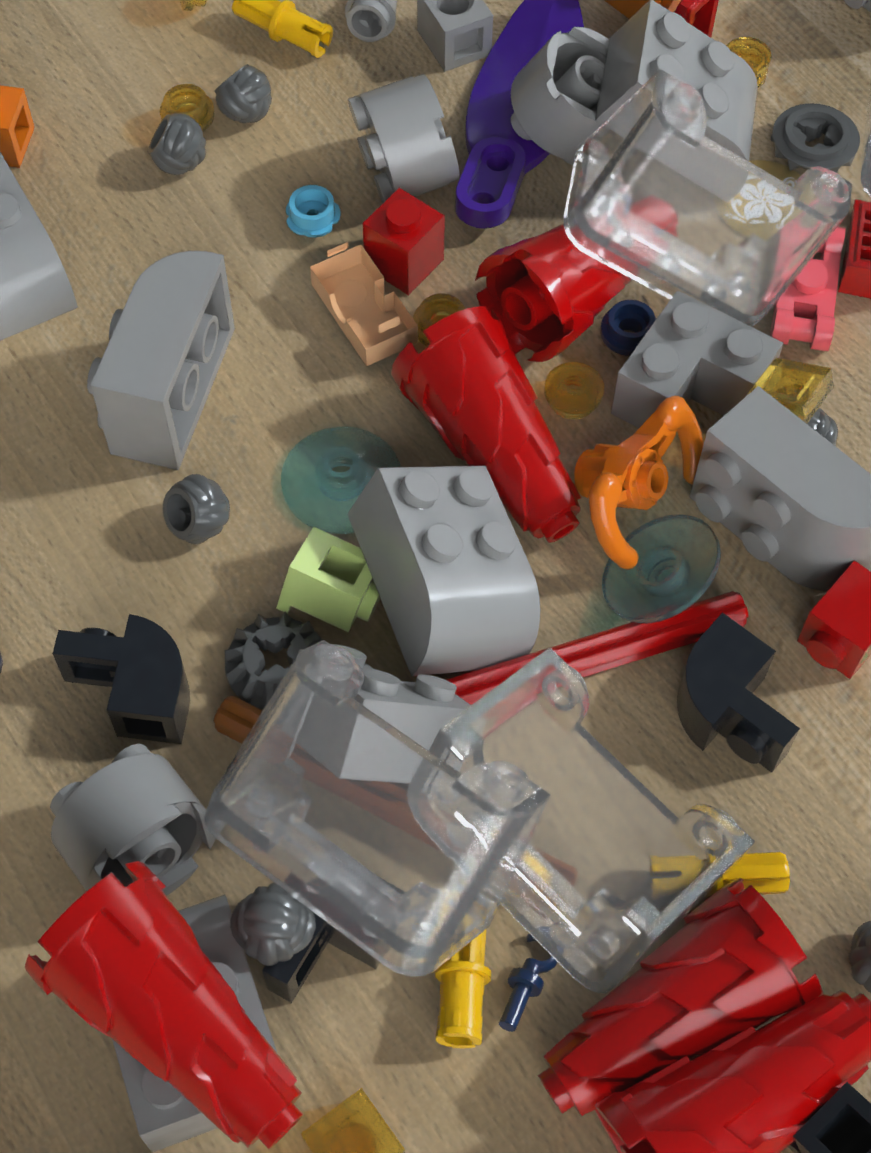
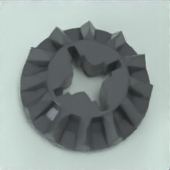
M814 103L796 105L784 111L775 121L770 139L775 143V157L788 159L790 171L799 167L808 169L811 178L819 170H824L829 175L834 176L841 166H851L860 146L859 131L847 115L833 107ZM825 134L823 144L818 143L814 147L805 145L806 141L811 142Z
M286 611L280 617L265 618L258 614L253 624L243 630L236 628L234 640L229 649L225 650V672L228 683L241 700L261 710L282 711L293 671L288 667L284 669L277 664L269 670L265 669L263 671L265 660L259 648L264 651L268 649L270 652L278 653L283 648L287 649L289 647L287 651L288 663L294 669L299 649L326 652L325 640H322L315 632L310 621L302 623L292 619Z

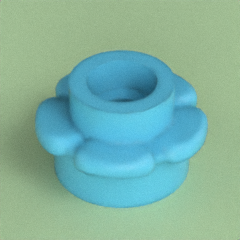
M306 185L292 193L286 207V214L289 216L286 222L288 227L298 235L312 238L322 237L332 231L333 224L339 222L341 211L339 205L334 202L333 195L329 190L318 185Z

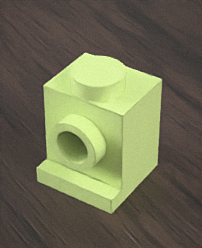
M313 526L289 566L276 609L283 612L286 611L288 614L291 607H294L349 632L357 617L369 622L380 600V595L361 548Z

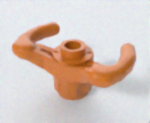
M674 395L664 399L643 425L621 444H596L594 449L585 450L579 456L575 466V486L581 496L589 498L591 521L596 537L606 555L625 570L634 568L638 563L639 556L637 551L626 542L619 530L616 521V507L648 510L664 495L668 485V471L661 458L675 438L676 432L678 433L682 450L683 478L691 485H693L704 443L694 412L685 399L680 396Z

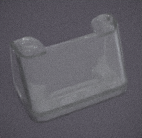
M659 69L576 149L563 216L564 229L569 240L581 252L658 294L671 299L678 290L752 327L768 314L847 216L851 204L852 183L834 171L817 166L811 167L798 177L796 186L793 188L705 136L706 110L700 93L691 85L683 83Z
M323 640L303 649L294 659L215 786L205 812L204 822L207 830L217 840L381 964L399 974L410 977L425 976L438 969L490 926L551 794L530 781L522 769L505 761L482 763L471 767L461 774L354 700L360 693L364 683V673L361 667L356 663L355 658L350 652Z
M549 647L439 730L410 786L409 798L417 818L424 827L576 981L595 993L606 994L620 984L742 859L755 841L737 825L736 821L728 813L713 806L696 804L688 809L680 818L671 812L580 725L590 705L585 680L577 670L570 667Z

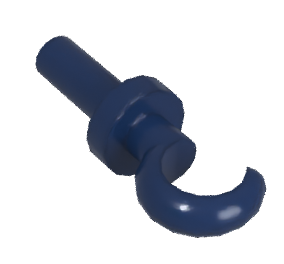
M530 932L526 939L527 942L539 941L547 945L551 958L543 961L527 958L523 967L512 969L508 977V984L513 991L499 1021L500 1027L506 1031L514 1032L529 997H538L541 994L544 981L539 976V973H546L552 970L559 962L561 953L559 944L553 936L546 932Z

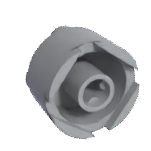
M574 27L569 33H561L559 31L518 72L511 87V101L514 110L511 116V124L521 138L533 140L548 153L562 158L569 164L576 165L592 155L615 133V131L596 120L609 39L585 27Z
M425 74L416 77L410 76L348 98V105L358 131L364 129L366 131V135L357 138L368 170L375 168V170L379 169L381 172L374 176V180L382 203L398 188L416 197L459 180V166L451 136L446 137L440 120L444 118V114L435 91Z
M135 744L123 749L111 764L100 769L84 782H74L65 786L54 796L50 804V809L56 816L51 829L52 843L86 891L111 872L125 887L134 881L126 872L127 867L125 864L141 861L166 886L162 891L167 896L189 879L199 867L192 857L202 842L210 850L217 835L215 820L168 760L163 756L151 753L143 744Z

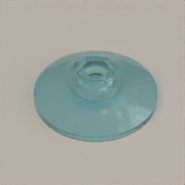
M354 427L327 428L305 437L290 451L281 472L282 493L291 512L306 525L312 528L314 526L328 533H354L347 513L378 468L401 467L393 449L377 435ZM337 466L350 467L345 472H335L332 470V468Z
M678 514L654 519L640 526L625 538L626 542L637 551L639 556L638 563L634 568L630 570L622 569L609 558L603 573L602 591L610 608L627 621L653 623L671 618L693 605L713 582L721 560L719 540L706 522L694 516Z

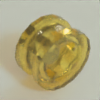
M739 37L731 40L726 46L749 64L755 73L759 88L765 83L768 67L772 58L771 50L764 42L756 38Z

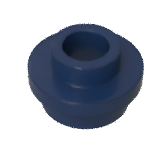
M638 300L618 302L602 319L600 334L604 344L617 354L630 356L655 322L654 312L647 304ZM624 330H631L635 333L626 332Z

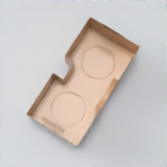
M348 242L328 250L326 256L330 257L348 249ZM358 245L310 267L313 288L366 366L402 351L410 341L413 345L418 343V325L395 292L387 295L384 294V276L362 245Z

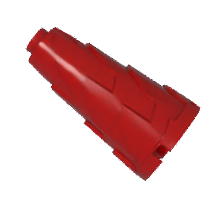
M652 192L643 194L611 209L606 208L598 213L559 225L541 235L498 249L479 265L475 281L481 277H486L487 287L476 294L480 306H486L490 314L492 309L504 326L507 341L515 355L524 348H528L534 351V353L527 361L544 362L565 351L574 340L593 325L594 317L605 308L606 303L654 263L655 255L678 233L677 210L670 200Z
M486 306L470 307L444 317L423 330L430 344L418 354L410 341L392 365L391 375L401 393L424 415L455 457L464 460L468 466H486L502 504L523 531L529 530L533 537L538 539L545 537L548 543L558 541L570 534L580 524L576 517L581 511L577 500L582 498L559 458L560 452L534 402L538 398L507 341L504 326L492 309L490 314Z
M134 861L125 864L127 867L126 872L134 882L125 887L111 872L86 891L37 941L51 956L49 961H42L37 955L30 956L29 954L25 963L27 973L47 995L53 992L91 1027L111 1037L129 1055L143 1064L155 1076L165 1082H169L233 1142L239 1143L241 1141L249 1148L259 1139L268 1150L271 1149L303 1116V1113L294 1105L302 1094L294 1085L297 1082L296 1076L245 1014L234 991L201 950L190 925L162 891L166 886L143 862Z
M736 878L707 898L683 918L686 924L640 962L641 968L584 1012L582 1014L584 1021L543 1056L549 1068L540 1073L538 1077L562 1114L575 1107L580 1116H583L595 1110L594 1105L616 1091L622 1092L681 1058L688 1056L689 1060L692 1061L745 1029L753 1026L755 1030H758L795 1008L823 995V990L816 973L799 984L792 968L807 959V956L778 914L752 885L745 889L742 882L743 879Z
M841 990L831 996L823 994L758 1030L751 1026L692 1061L689 1060L688 1056H685L622 1092L616 1091L594 1105L596 1108L595 1112L618 1153H780L795 1141L793 1136L846 1082L852 1086L869 1069L867 1064L871 1062V1001L862 993L853 998Z

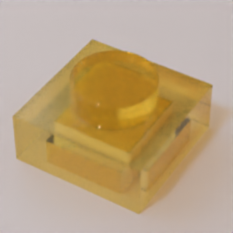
M776 357L748 394L757 386L761 387L807 424L834 388L832 370L828 367Z
M362 1088L300 1133L302 1140L311 1153H405L404 1147Z

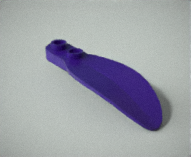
M524 0L506 24L478 74L470 95L465 124V138L469 157L457 184L455 196V212L458 218L467 225L485 229L504 223L511 213L525 174L539 165L550 154L533 140L521 138L513 129L511 116L514 110L511 101V87L518 72L554 34L559 31L561 33H569L574 27H584L578 0Z

